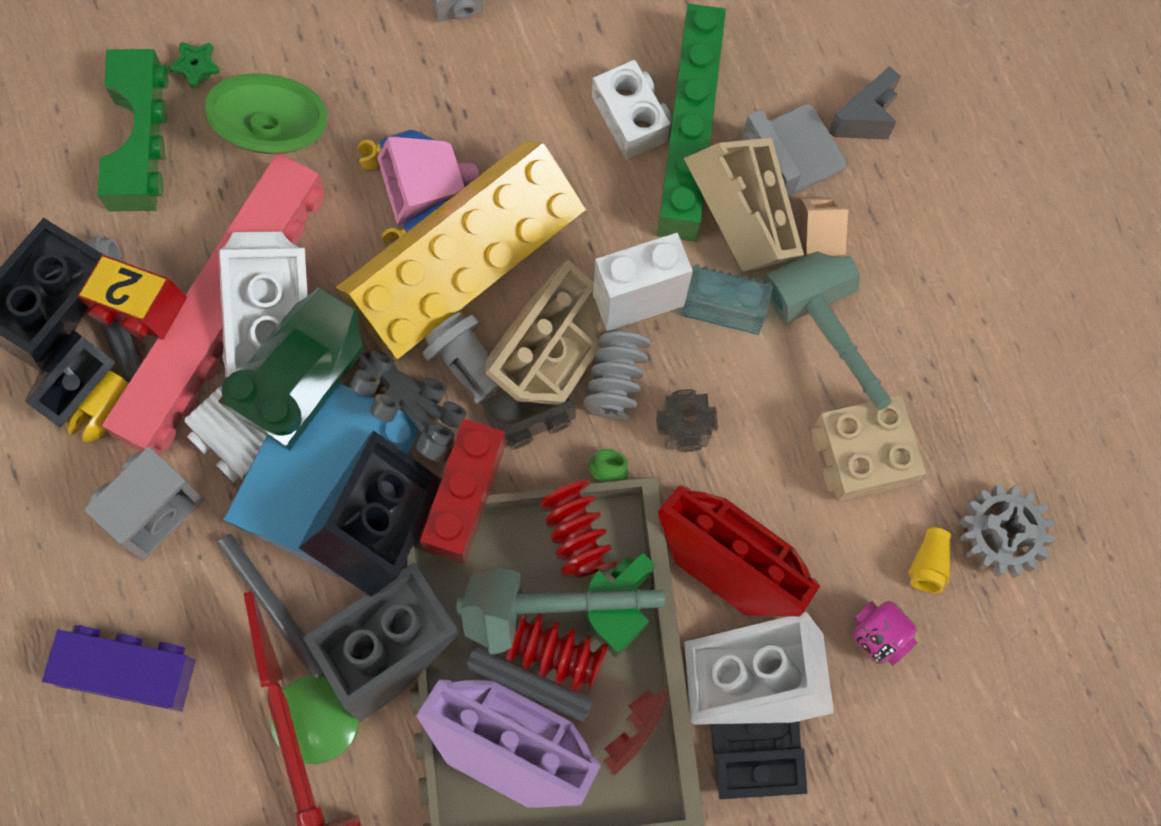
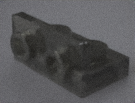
M505 391L480 402L481 409L489 426L505 431V448L510 447L511 450L528 445L534 440L532 436L548 430L549 434L562 431L572 424V419L576 418V406L573 400H569V398L560 405L516 401Z

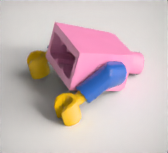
M406 130L381 139L378 145L371 140H363L358 145V151L362 156L371 154L359 160L362 168L367 171H373L380 167L397 225L404 224V229L402 230L396 228L386 229L381 237L384 243L389 242L393 238H400L479 177L475 163L457 164L450 143L435 140L415 130Z

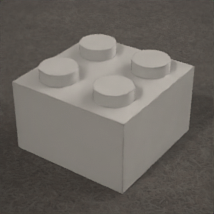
M149 446L143 452H137L129 457L122 467L123 472L111 483L100 486L92 494L90 504L84 509L121 546L142 561L204 501L189 483Z

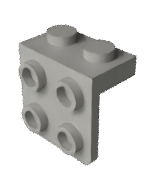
M805 104L771 121L768 120L762 109L747 116L742 140L772 137L788 197L844 170L846 159L813 106Z

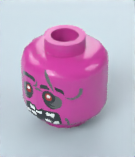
M871 601L853 617L859 625L853 630L852 639L876 664L881 665L889 662L893 666L918 643L914 639L917 632L916 625L893 601H885L879 606Z

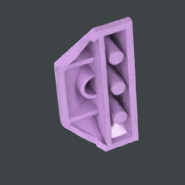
M438 680L417 714L418 720L449 766L527 808L582 805L601 767L597 759L591 756L586 742L571 721L495 681L464 680L451 682V680Z

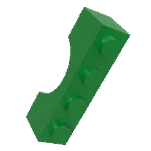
M154 49L106 50L104 86L114 104L122 106L134 114V126L127 141L113 153L99 158L97 196L108 212L156 211L157 196L163 195V178L161 172H158L159 160H164L165 143L163 136H160V127L167 120L166 103L162 100V88H168L169 76L166 64H161Z

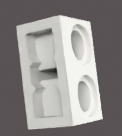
M636 60L593 77L592 98L626 160L668 142L670 125H672V116L665 103L659 104L654 95L655 87L647 71L642 72ZM629 90L633 94L624 96L619 94L617 91ZM638 121H645L649 123L651 126L648 128H640L636 126L634 123Z

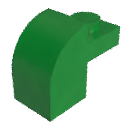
M644 553L634 561L628 556L611 573V576L615 579L612 583L598 571L591 580L588 590L590 592L634 591L653 572L655 564ZM638 609L585 611V618L590 631L601 644L605 643L608 645L607 650L615 658L647 628L649 620Z

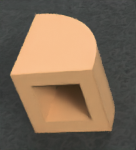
M840 197L801 198L800 225L805 256L816 251L829 256L846 255L848 208Z

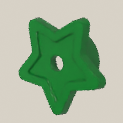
M181 42L179 44L180 57L169 65V71L183 75L190 87H196L198 83L204 82L211 75L220 72L218 66L211 60L214 46L211 43H206L195 48L185 42ZM193 61H198L197 65H191Z

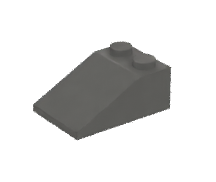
M413 562L401 570L396 580L372 597L367 594L302 638L344 709L361 722L398 697L460 634V631L417 565Z

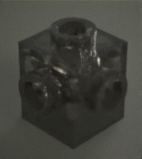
M684 389L673 392L672 396H666L662 410L656 411L658 435H664L666 450L677 449L678 452H694L701 450L702 447H707L712 432L718 429L716 407H709L708 394H696L695 390ZM695 416V420L687 421L683 417Z

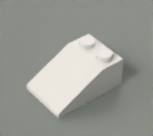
M804 612L800 617L788 616L684 642L690 720L693 724L790 723L834 713L824 636L807 612Z

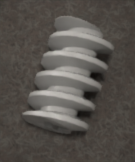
M620 329L610 330L599 337L598 345L600 349L595 354L597 364L592 367L591 376L593 380L588 383L587 388L590 395L584 400V407L593 415L610 420L629 421L631 419L623 411L624 409H635L637 402L627 397V394L640 393L641 387L630 380L631 378H643L644 371L634 366V363L647 362L648 356L638 351V348L650 347V339L640 334Z

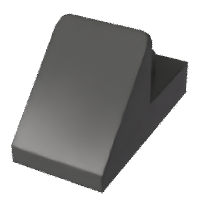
M889 66L835 114L829 133L833 137L888 139L896 121L885 109L897 97L895 88L901 76Z

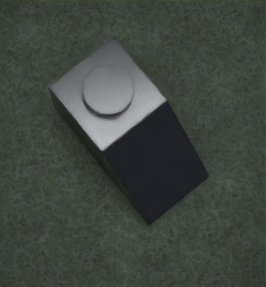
M73 329L46 360L24 401L61 428L116 362Z

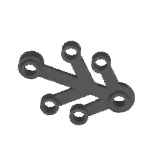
M375 350L372 353L361 354L358 360L360 368L352 379L351 388L356 393L366 397H372L377 387H386L387 389L384 395H376L369 409L370 413L379 420L392 422L401 406L422 432L416 443L417 450L433 461L445 462L455 443L453 440L454 432L447 426L459 428L467 414L465 409L449 401L444 402L443 406L438 405L446 392V387L438 380L425 378L423 382H420L402 373L394 364V359L384 352ZM426 413L436 417L445 425L433 423Z

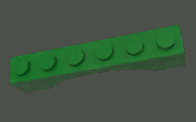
M687 4L657 237H665L678 232L680 240L696 242L704 197L684 158L710 147L726 8Z

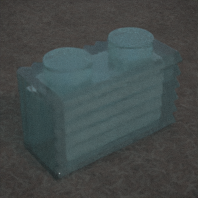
M698 264L693 266L681 316L759 335L765 322L773 289L771 282L765 284L763 280L756 282L754 278L748 280L746 276L740 278L738 274L732 276L730 272L724 274L722 270L716 272L714 268L708 270L706 266L700 268Z

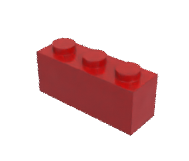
M463 418L420 539L424 552L465 565L506 446L505 431Z

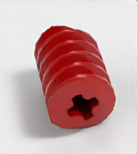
M577 481L562 486L548 494L540 502L542 511L552 512L545 518L547 527L557 528L550 535L552 543L564 544L555 553L558 560L568 561L561 568L562 575L565 577H589L595 575L598 571L602 573L617 565L616 561L602 560V557L611 551L612 548L611 545H597L596 541L606 534L605 528L591 527V524L598 520L601 514L600 512L586 511V507L596 501L595 496H581L580 492L590 485L589 481Z
M538 613L530 622H526L525 614L515 633L512 648L508 649L507 662L513 663L523 654V669L528 671L538 661L540 662V677L545 678L555 669V683L557 685H562L571 676L572 692L577 693L585 684H588L589 694L606 656L608 645L603 643L595 652H592V637L587 635L578 645L574 644L575 629L571 628L562 637H559V622L554 621L544 630L542 629V614Z

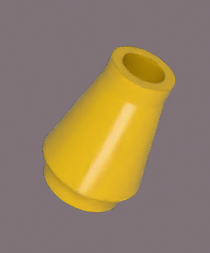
M936 527L926 529L925 537L908 570V575L911 577L910 585L913 588L925 593L939 594L944 591L945 585L950 583L951 534L947 530Z

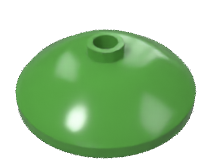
M261 73L237 75L216 84L206 97L205 114L210 126L231 144L248 151L262 154L295 152L316 142L326 129L327 109L321 98L310 88L286 77Z

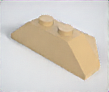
M567 259L527 302L486 359L485 374L516 401L563 404L595 357L596 351L600 349L598 342L601 336L599 310L593 296L594 282Z

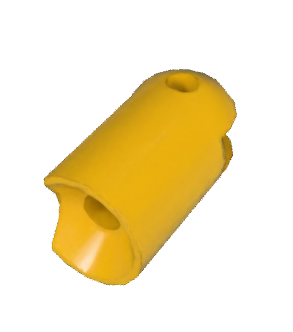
M109 370L67 419L66 429L68 434L74 435L80 431L90 415L92 419L83 432L82 442L93 443L99 440L106 432L102 424L129 383Z

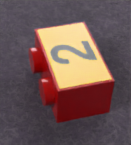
M103 254L77 296L90 308L88 314L100 323L111 326L114 321L121 324L124 330L136 337L143 339L148 334L161 340L166 336L187 299L169 278Z

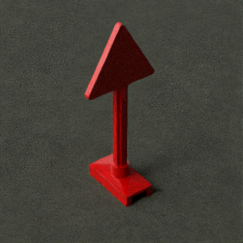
M253 591L244 593L261 687L268 686V705L298 811L294 813L297 826H361L359 815L325 823L321 806H316L288 700L279 685V680L283 679L279 663Z

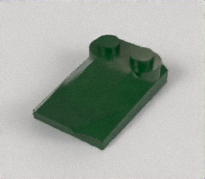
M317 288L313 293L292 307L243 370L233 372L226 378L222 386V397L218 402L222 407L290 451L365 350L358 328V312L322 288Z

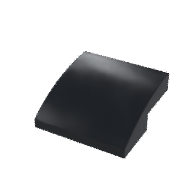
M799 721L790 723L710 724L719 800L808 794L805 751L801 747Z

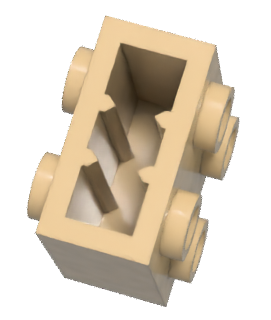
M902 395L890 397L892 400L891 404L882 410H878L871 401L823 412L814 424L815 427L811 430L812 440L816 451L823 453L827 466L823 468L825 485L829 492L834 491L837 502L914 485L926 475Z

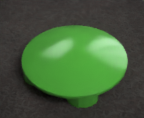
M313 675L304 676L293 681L283 689L288 700L304 763L319 764L330 761L342 754L351 742L354 741L358 733L359 720L344 709L325 675H320L317 678ZM271 716L272 734L277 745L280 748L273 719Z

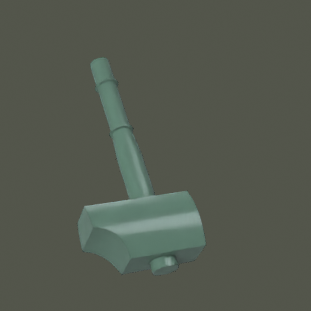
M816 251L798 260L795 258L787 260L781 264L780 268L767 273L765 291L783 320L789 323L810 314L828 342L839 353V358L845 361L863 388V393L868 395L878 410H882L889 406L892 400L882 387L881 380L875 377L857 351V346L853 344L847 331L829 307V304L859 290L860 274L851 257H832Z
M489 568L471 575L465 596H459L457 599V614L462 616L464 635L485 646L489 654L493 655L512 648L520 614L586 610L591 612V610L637 608L640 611L641 608H665L666 598L664 589L640 590L639 588L636 591L590 592L588 590V592L523 594L520 573L504 568Z

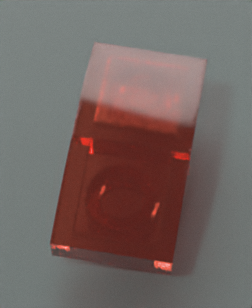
M648 689L628 705L633 713L625 721L634 731L635 735L630 738L624 732L604 748L609 756L602 761V764L612 777L624 768L639 752L657 726L669 697L664 689L656 695H653Z

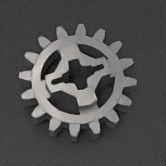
M997 485L991 490V494L983 490L976 496L978 502L971 501L966 505L965 510L971 516H964L959 521V525L968 528V532L959 537L960 542L971 543L972 548L966 555L968 558L976 555L981 558L978 566L980 570L993 565L994 576L999 577L1008 568L1009 574L1014 578L1022 574L1023 568L1028 573L1038 567L1036 560L1043 561L1050 555L1042 546H1049L1055 542V538L1046 534L1045 531L1054 525V520H1043L1041 514L1048 507L1046 504L1035 507L1032 504L1035 498L1033 492L1023 498L1020 496L1019 486L1014 485L1006 494L1003 486ZM1001 505L997 515H984L988 508ZM1004 523H1005V525H1006V530L1003 529V528H1000V526L1003 525ZM1007 532L1013 534V536L1008 538ZM1029 546L1024 555L1013 557L1017 547Z

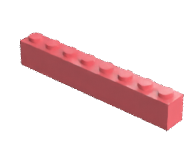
M281 154L275 155L185 295L187 299L163 340L159 338L156 340L102 424V427L112 437L140 452H143L149 446L158 455L161 451L164 452L171 446L176 436V426L183 415H189L198 401L197 393L205 380H211L216 374L220 365L219 358L224 349L219 250L227 244L232 232H283L290 242L294 245L297 244L304 232V222L311 212L315 213L320 208L325 197V190L319 173Z

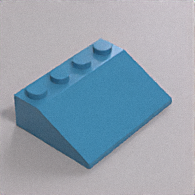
M339 384L290 451L268 436L265 437L223 521L336 577H340L299 549L315 515L372 431L377 432L408 455L420 430L410 417L401 410H398L392 422L377 419L369 410L375 399L374 397L360 395L352 388Z

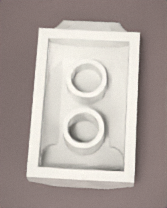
M232 232L227 244L219 250L224 345L222 359L225 366V377L238 370H243L292 307L308 296L305 248H299L286 238L283 232Z

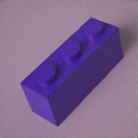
M74 625L72 632L57 629L42 682L55 687L179 712L183 711L196 660L184 655L185 647L165 642H159L157 649L141 646L143 639L119 633L116 634L115 641L99 638L100 630L80 625Z

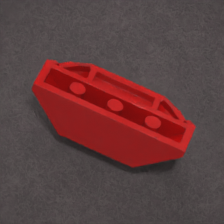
M679 485L657 512L675 564L744 615L800 617L821 587L815 578H811L806 564L793 546L726 498L706 492L691 491L689 487Z

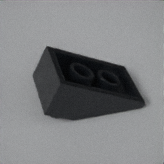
M43 217L0 267V347L36 370L41 371L51 354L73 329L76 330L88 306L77 296L102 256V253Z
M372 431L315 515L299 549L372 597L399 577L442 479L377 432Z

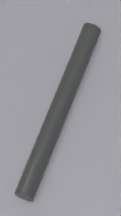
M232 534L221 538L217 545L250 591H253L255 598L309 673L316 678L324 675L302 638L305 635Z

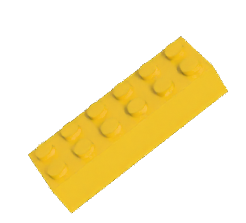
M524 141L335 288L347 304L358 312V319L380 349L393 358L399 359L423 340L432 330L457 313L586 209L545 144Z

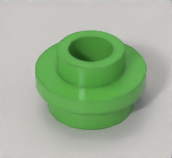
M601 449L597 451L596 456L589 460L588 471L598 483L627 480L629 476L628 460L620 452L611 449Z

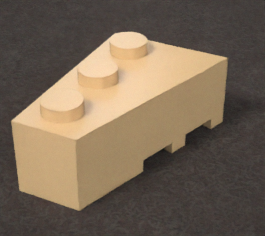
M772 137L721 142L684 158L742 272L770 267L804 255Z

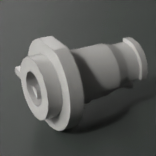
M461 312L445 320L425 337V341L429 346L423 351L422 355L429 363L441 357L461 385L471 391L475 397L473 399L474 402L478 404L498 390L499 385L485 374L486 359L490 354L473 333L481 323L474 315L464 318Z

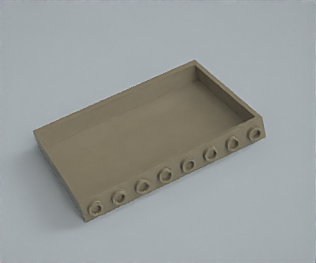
M658 477L593 483L580 493L581 496H595L596 501L586 507V511L600 512L601 517L593 522L591 527L605 528L606 534L596 542L597 545H611L612 550L605 554L602 560L616 561L617 563L614 568L602 572V574L612 583L615 579L611 576V573L625 558L629 556L634 561L644 553L655 564L653 572L634 591L638 588L640 590L664 589L666 598L665 608H641L640 612L649 620L647 628L617 658L607 650L589 694L588 684H585L578 691V693L592 700V707L584 721L580 722L526 697L571 721L586 742L591 756L595 757L601 765L582 805L527 808L449 766L422 726V732L415 733V750L417 760L425 759L426 778H419L418 780L421 806L429 805L430 823L423 824V826H705L666 536L657 514L661 507ZM560 487L489 495L465 565L423 551L420 539L434 501L432 502L402 570L413 562L417 565L460 631V634L417 677L418 688L411 689L413 715L418 714L438 680H451V682L489 680L467 668V661L475 647H480L486 651L488 649L464 635L462 616L457 614V599L459 596H465L472 574L489 568H504L518 572L521 577L523 594L587 592L589 584L595 575L582 578L565 577L562 575L561 568L568 561L558 560L555 552L564 544L552 543L550 535L557 528L547 527L545 518L552 512L542 511L540 502L544 497ZM585 611L540 613L543 615L542 629L546 630L554 621L559 622V637H562L572 628L575 629L574 644L578 645L588 635L592 637V652H595L602 645L590 631L586 622ZM538 613L526 614V622H530ZM520 614L516 631L525 614ZM508 650L495 655L506 659ZM521 654L513 663L522 667L523 654ZM537 661L529 670L539 675L540 662ZM553 669L545 678L555 682L556 670ZM570 676L562 686L572 690V677Z

